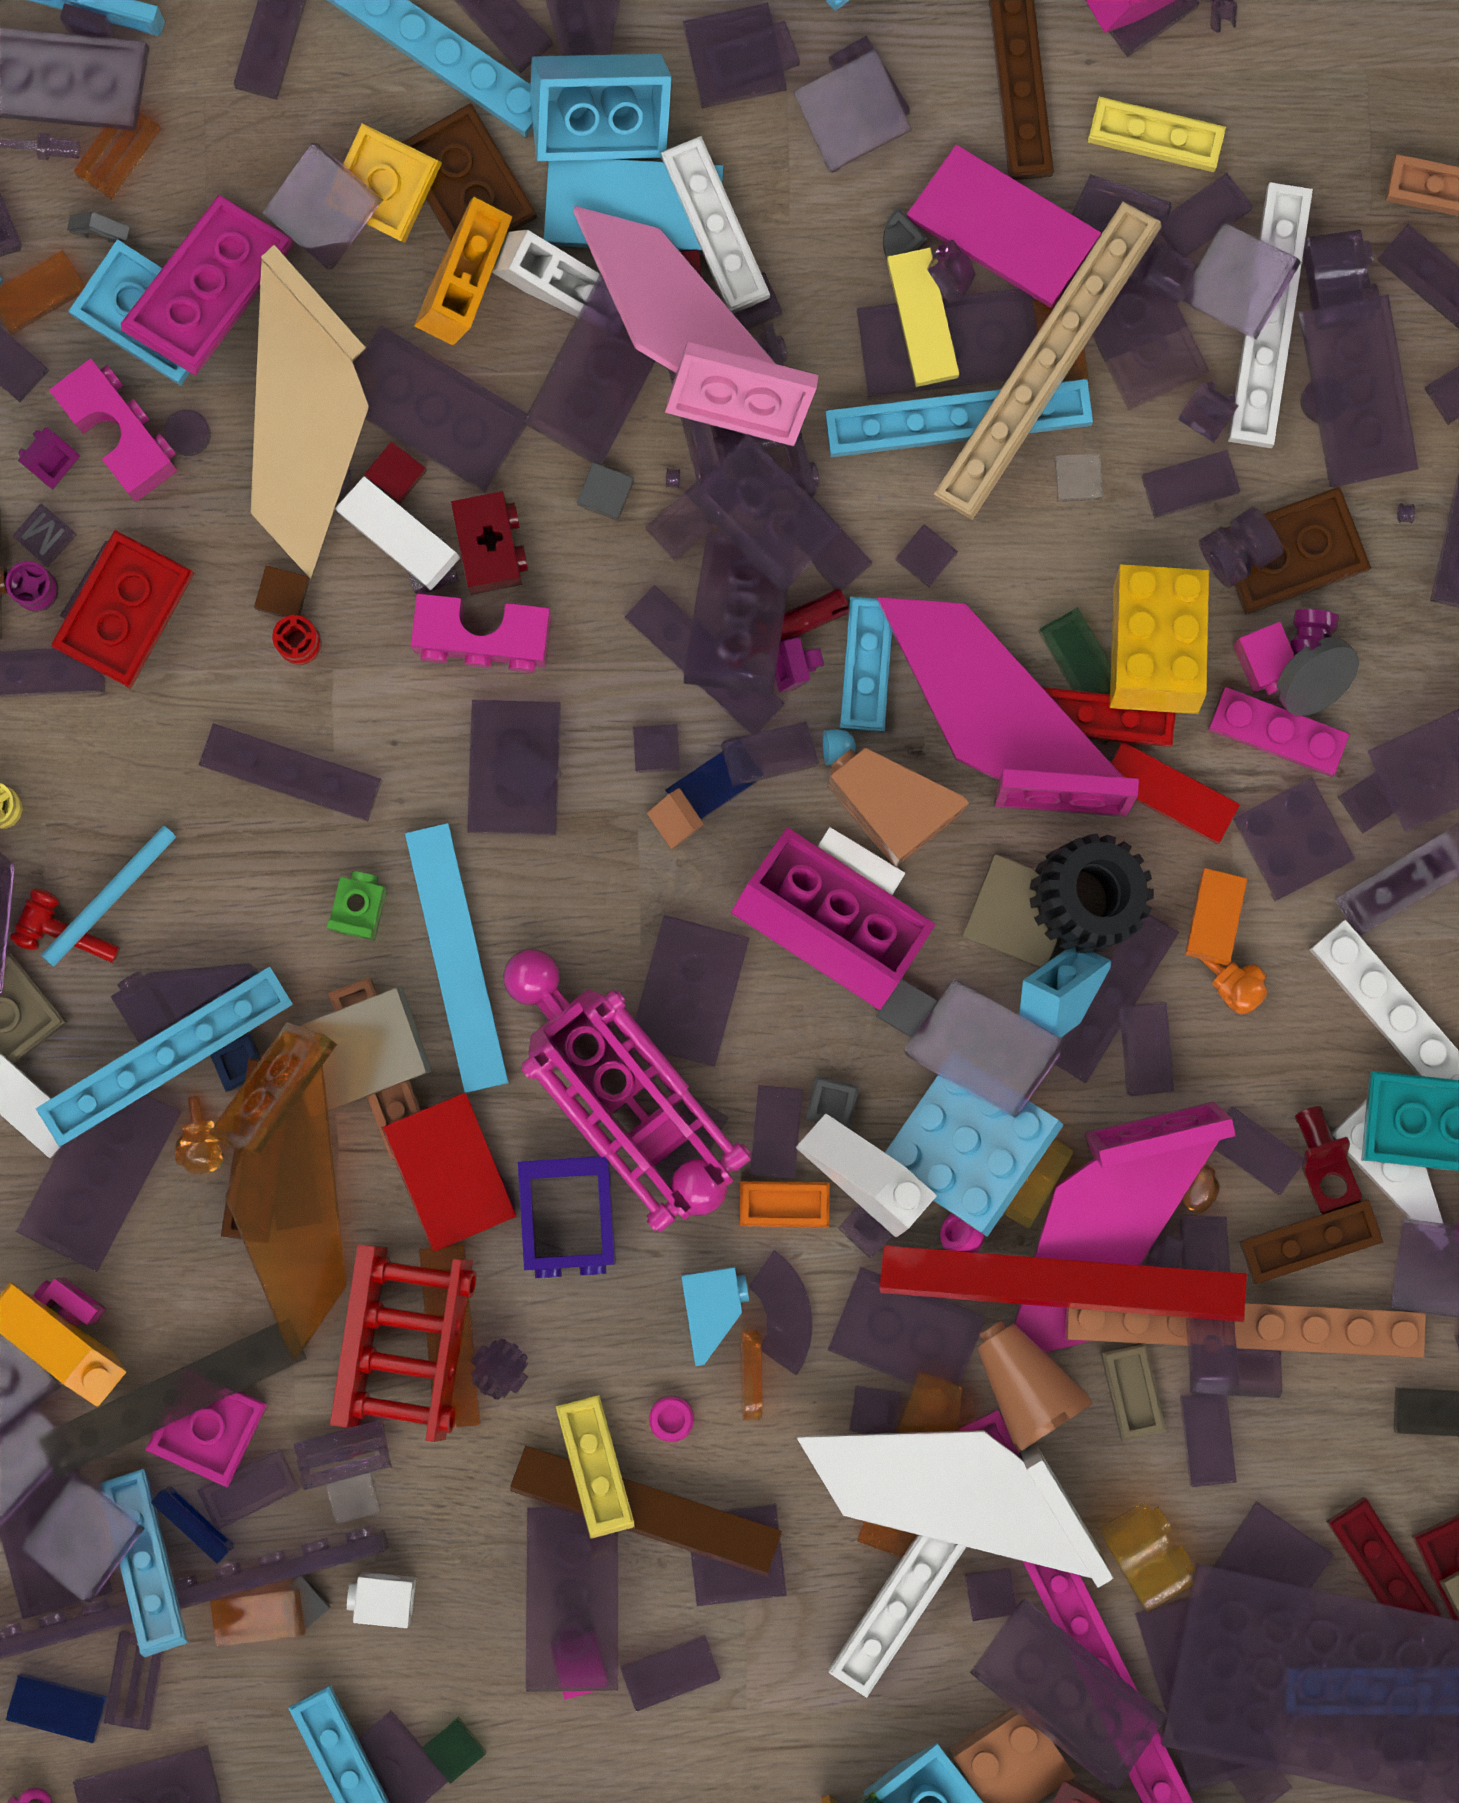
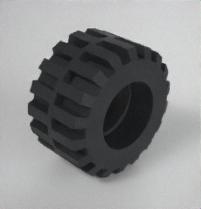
M1089 834L1051 851L1045 856L1047 860L1038 864L1035 872L1040 876L1031 880L1030 889L1036 891V896L1029 898L1031 908H1038L1040 915L1034 917L1037 925L1045 924L1048 930L1044 934L1050 940L1060 938V947L1066 950L1075 947L1077 953H1087L1092 950L1097 952L1129 939L1131 934L1138 932L1144 924L1141 920L1149 917L1152 909L1146 902L1154 899V889L1147 888L1146 883L1152 880L1149 870L1143 872L1140 866L1144 859L1140 854L1132 856L1129 853L1132 846L1125 841L1116 845V837L1105 835L1099 838L1098 834ZM1080 871L1093 875L1104 888L1106 908L1102 917L1090 913L1084 908L1078 898L1076 882Z

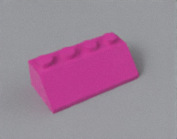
M788 827L750 879L730 912L878 1010H881L936 925Z

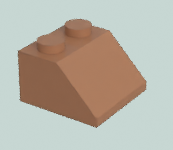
M1025 1698L950 1748L955 1762L984 1803H1037L1060 1788L1063 1781L1076 1777Z

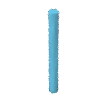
M163 825L40 956L54 967L176 838L174 833Z

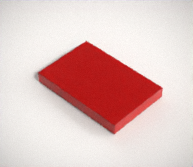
M114 530L50 646L131 689L195 573L187 567Z
M466 1092L381 1127L432 1252H436L517 1217Z

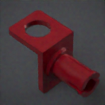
M1321 1106L1310 1107L1296 1114L1295 1120L1299 1124L1308 1146V1150L1305 1151L1302 1171L1319 1212L1325 1214L1360 1202L1362 1194L1347 1161L1350 1147L1348 1137L1334 1141ZM1329 1175L1341 1177L1347 1186L1345 1194L1335 1199L1324 1195L1320 1184L1325 1177Z

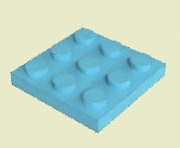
M953 1053L885 1153L904 1165L937 1195L933 1200L934 1202L988 1237L1064 1124Z

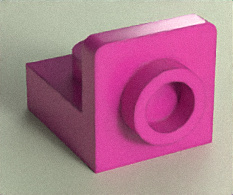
M65 1277L54 1278L52 1282L45 1280L33 1294V1297L51 1309L56 1303L59 1304L60 1307L57 1312L76 1326H80L82 1322L86 1325L96 1324L107 1310V1308Z

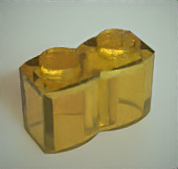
M1143 1501L1098 1528L1109 1551L1139 1602L1147 1612L1194 1585L1189 1573L1194 1571L1195 1567L1182 1546L1175 1550L1166 1536L1168 1532L1172 1531V1528L1159 1507L1151 1510Z

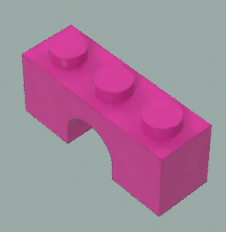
M90 358L50 388L49 391L83 434L102 422H113L120 426L121 438L117 447L103 457L102 460L126 492L137 502L178 471L170 461L176 453L160 433L154 438L151 437L143 426L149 421V418L136 401L132 399L126 404L117 390L123 387V384L110 367L106 365L99 369Z
M426 594L416 595L411 648L414 653L421 654L420 660L432 663H447V657L464 658L465 665L478 668H490L491 661L509 663V670L524 673H534L535 666L546 667L552 617L550 608L505 603L504 617L500 627L489 635L477 636L471 634L463 627L464 604L461 598Z

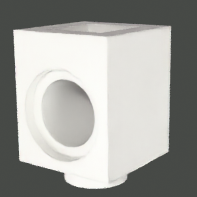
M362 1572L358 1576L357 1583L350 1582L348 1589L347 1610L354 1611L353 1623L408 1628L412 1623L416 1577Z

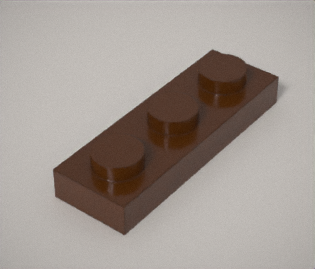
M1363 1200L1239 1241L1253 1284H1259L1384 1243L1369 1200Z

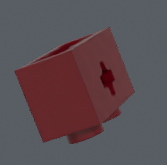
M503 491L451 501L467 587L470 594L474 595L523 585L520 572L528 571L524 546H515L512 530L520 528L515 502L506 503ZM494 533L495 538L499 540L496 542V551L488 552L486 545H484L487 541L486 535Z

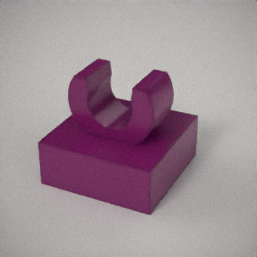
M45 427L42 431L36 430L33 433L36 439L27 450L21 448L18 451L20 456L18 462L53 490L80 455L58 435Z
M800 637L782 641L777 645V650L774 654L770 656L779 693L796 690L811 680L809 673L815 672L816 668L824 666L821 649L803 651Z

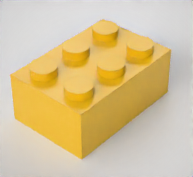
M1120 564L1113 586L1110 708L1199 714L1207 692L1209 570Z

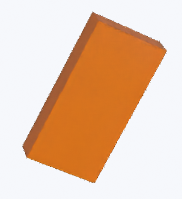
M1207 868L1203 869L1184 955L1229 965L1248 878Z
M740 1181V1226L829 1228L830 1183Z

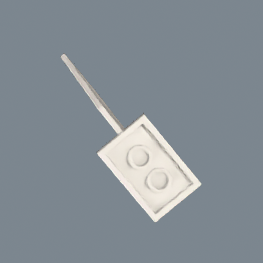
M984 1430L796 1436L843 1516L1093 1579L1098 1588L1114 1579L1105 1557L1036 1443L1020 1452L1023 1458L1021 1459Z

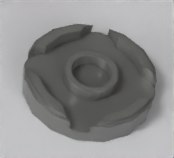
M1340 637L1323 638L1318 641L1321 646L1313 650L1307 646L1287 663L1277 685L1281 692L1279 696L1277 695L1278 700L1287 711L1295 716L1315 714L1336 702L1350 687L1357 675L1359 659L1357 652Z

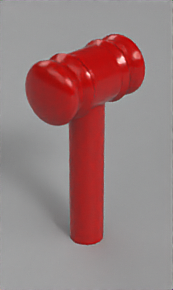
M31 889L30 899L25 901L26 905L18 923L14 925L16 930L10 934V940L23 949L37 950L39 949V940L44 938L43 934L57 938L68 926V924L52 918L55 914L53 909L60 903L59 899L44 889ZM86 933L74 945V947L112 964L120 951V947L89 933Z

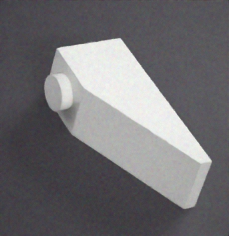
M529 230L507 233L492 273L525 293L611 334L618 333L623 321L600 273Z
M825 1114L796 1146L804 1156L895 1237L908 1230L937 1196L904 1165L828 1114Z

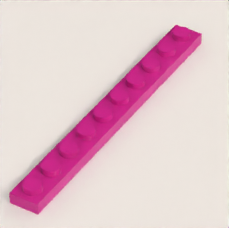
M997 1409L957 1429V1431L984 1430L1022 1459L1019 1451L1013 1445L1007 1427ZM1022 1561L1141 1802L1193 1803L1081 1576Z

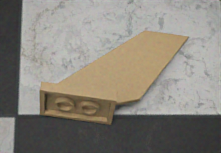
M273 245L261 256L251 514L311 579L369 408L353 365V361L365 351L366 347L279 249Z

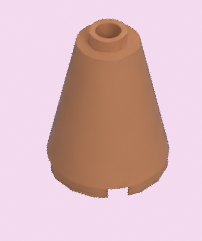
M1000 1321L979 1335L984 1343L977 1347L978 1353L1012 1443L1019 1452L1093 1404L1088 1396L1089 1394L1015 1323L1006 1327L1003 1321Z

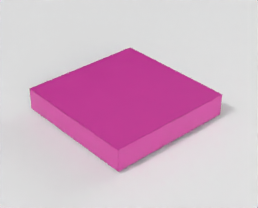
M185 1367L145 1450L229 1489L268 1405Z

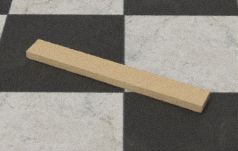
M1125 202L1121 203L935 491L934 497L936 500L971 520L974 519L1161 229V221Z

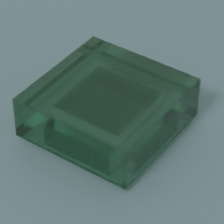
M459 1716L422 1747L450 1784L486 1755V1750Z

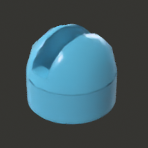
M838 729L824 730L822 744L826 765H832L850 749L855 752V740L847 731Z

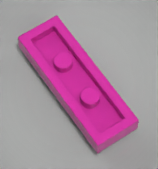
M1227 687L1221 692L1208 727V731L1330 777L1336 773L1350 735L1304 716H1295L1283 708Z

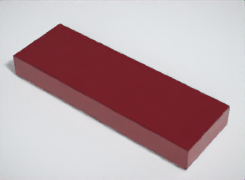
M1361 1498L1326 1521L1401 1638L1404 1639L1441 1615L1366 1498Z

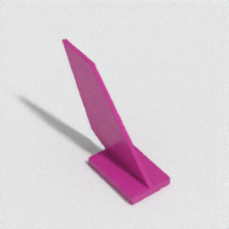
M877 597L884 616L955 760L999 780L995 789L994 807L1127 817L1138 797L1139 779L1124 778L965 603Z
M1209 1102L1086 1132L1088 1150L1094 1156V1159L1055 1185L1034 1257L1140 1265L1218 1142L1222 1139L1236 1136L1232 1118L1215 1102ZM1019 1305L1014 1323L1044 1352L1090 1342L1086 1340L1065 1339L1066 1308Z

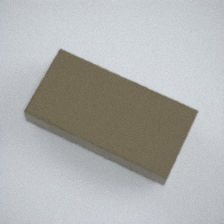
M1139 1343L1101 1352L1121 1441L1167 1432L1147 1345Z

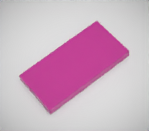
M957 144L907 213V218L913 224L1051 309L1059 301L1102 234Z
M218 195L123 319L121 331L196 376L260 291L261 256L273 245L286 256L293 247V239L223 196Z

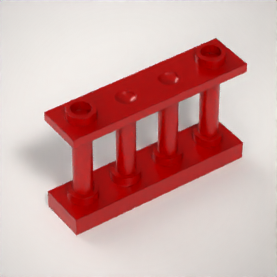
M358 1244L330 1425L345 1428L360 1426L361 1419H365L369 1415L427 1425L425 1441L438 1442L446 1440L447 1433L452 1432L456 1420V1407L451 1406L467 1298L473 1296L476 1288L477 1274L476 1271L472 1270L473 1260L453 1259L450 1272L392 1263L390 1258L386 1257L388 1247ZM390 1280L448 1289L444 1317L384 1307L383 1303L379 1302L382 1284H386ZM381 1325L440 1334L441 1340L437 1362L377 1352L376 1347H372L375 1329H379ZM374 1370L434 1380L430 1407L370 1397L369 1392H365L368 1374H372Z

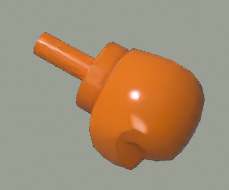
M1200 959L1217 975L1212 982V986L1218 990L1217 993L1235 1013L1240 1015L1249 1014L1266 998L1268 993L1264 981L1267 976L1258 965L1251 964L1239 968L1233 961L1225 968L1221 964Z

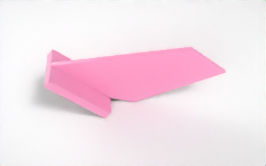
M574 206L573 213L635 349L676 373L667 399L665 413L794 446L817 389L819 375L776 364L660 228Z

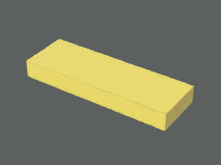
M1099 96L1087 142L1215 172L1226 126Z
M925 248L888 256V270L915 387L958 378L959 370L931 249Z
M600 1395L556 1406L557 1416L590 1539L633 1528L634 1520Z

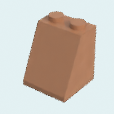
M864 748L857 755L850 749L831 765L832 769L829 771L832 775L829 779L828 788L886 859L895 867L959 817L969 804L964 796L867 748Z

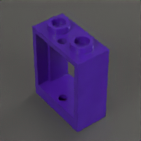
M597 1156L518 1162L524 1270H535V1278L562 1277L561 1268L579 1267L580 1275L607 1274L606 1265L616 1264L610 1162L607 1158ZM598 1175L602 1253L536 1258L532 1179Z

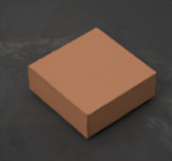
M680 788L669 793L647 812L671 850L682 844L704 826L702 820Z

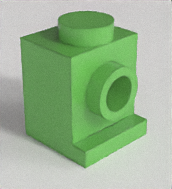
M352 871L351 879L340 877L327 929L332 932L375 941L387 889L384 886L377 885V876ZM355 895L362 896L365 901L364 907L360 911H352L349 908V901Z

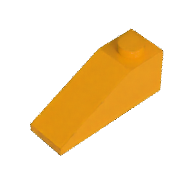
M476 197L470 200L429 286L414 327L452 346L471 328L513 216Z
M10 1281L1 1292L0 1334L62 1384L96 1407H99L127 1372L116 1354Z

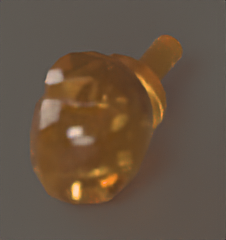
M199 1096L188 1097V1104L192 1123L182 1127L183 1136L179 1137L176 1141L174 1154L178 1165L184 1166L185 1170L192 1175H202L217 1170L224 1162V1153L219 1147L214 1122L203 1121Z
M1204 1164L1181 1200L1185 1203L1188 1210L1193 1213L1200 1214L1208 1210L1219 1194L1221 1186L1215 1177L1213 1167Z

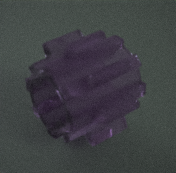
M500 1339L498 1342L495 1340L489 1348L482 1345L471 1360L476 1366L471 1373V1376H473L471 1381L473 1385H476L481 1390V1393L487 1394L496 1400H499L501 1397L505 1398L510 1391L517 1394L528 1378L523 1373L528 1365L526 1362L528 1357L525 1353H522L519 1346L507 1342L506 1339Z

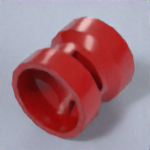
M285 616L277 622L273 629L272 640L274 647L291 664H308L316 659L321 651L322 641L320 634L313 624L303 616Z

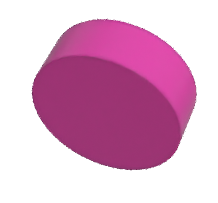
M677 1396L661 1398L653 1405L649 1414V1425L656 1437L665 1442H677L684 1439L690 1433L694 1424V1414L691 1406L684 1399Z

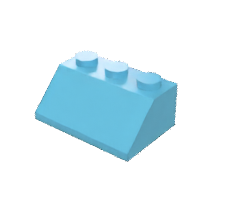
M662 54L532 56L530 101L537 161L661 158V152L667 150L672 77Z
M938 1743L899 1762L864 1790L866 1803H984Z

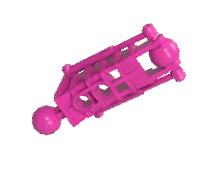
M526 949L513 955L507 962L503 973L504 986L508 994L518 1003L528 1006L537 1005L549 1020L530 1037L529 1058L521 1063L523 1066L521 1070L528 1079H537L600 1157L607 1158L650 1210V1213L646 1215L648 1217L647 1223L654 1231L658 1230L661 1233L676 1221L675 1217L678 1214L686 1220L691 1215L702 1216L716 1211L725 1200L728 1191L727 1186L734 1181L729 1173L733 1170L735 1172L751 1160L749 1156L751 1152L744 1144L740 1145L738 1142L732 1145L688 1091L689 1085L626 1010L624 1003L626 999L619 990L616 992L612 990L603 996V994L588 989L573 1002L569 1003L558 989L560 981L559 968L551 956L537 949ZM614 1025H616L619 1028V1030L623 1033V1035L628 1039L626 1042H623V1040L615 1032V1030L613 1029ZM592 1034L598 1041V1052L591 1059L583 1060L576 1052V1043L581 1036ZM636 1050L650 1066L647 1070L634 1056ZM560 1069L572 1085L567 1088L554 1071ZM612 1069H620L625 1074L627 1080L625 1089L617 1095L608 1093L603 1084L605 1075ZM657 1077H659V1079L672 1093L671 1096L667 1097V1095L655 1082V1079ZM645 1088L660 1105V1108L650 1116L634 1098ZM582 1096L594 1111L591 1115L576 1099L577 1097ZM681 1100L697 1118L691 1124L676 1108ZM626 1103L642 1121L629 1133L613 1115ZM603 1122L616 1139L613 1142L598 1126L599 1123ZM702 1127L706 1129L724 1151L721 1160L717 1159L697 1134ZM689 1139L704 1159H691L681 1164L674 1172L671 1184L669 1185L655 1166ZM624 1148L639 1166L631 1171L616 1152ZM647 1174L668 1202L665 1205L663 1203L659 1205L638 1178Z

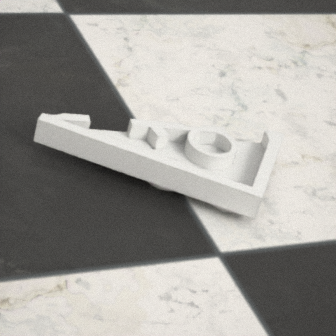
M1366 1099L1331 1133L1334 1141L1348 1137L1350 1141L1348 1156L1437 1249H1442L1449 1242L1426 1168L1361 1161Z

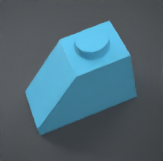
M1075 947L1060 953L1023 980L1018 1024L1043 1038L1056 1042L1081 1023L1111 968V960L1092 951L1077 953Z
M735 1266L681 1276L695 1366L705 1365L741 1315V1303L749 1301L745 1275L736 1276Z

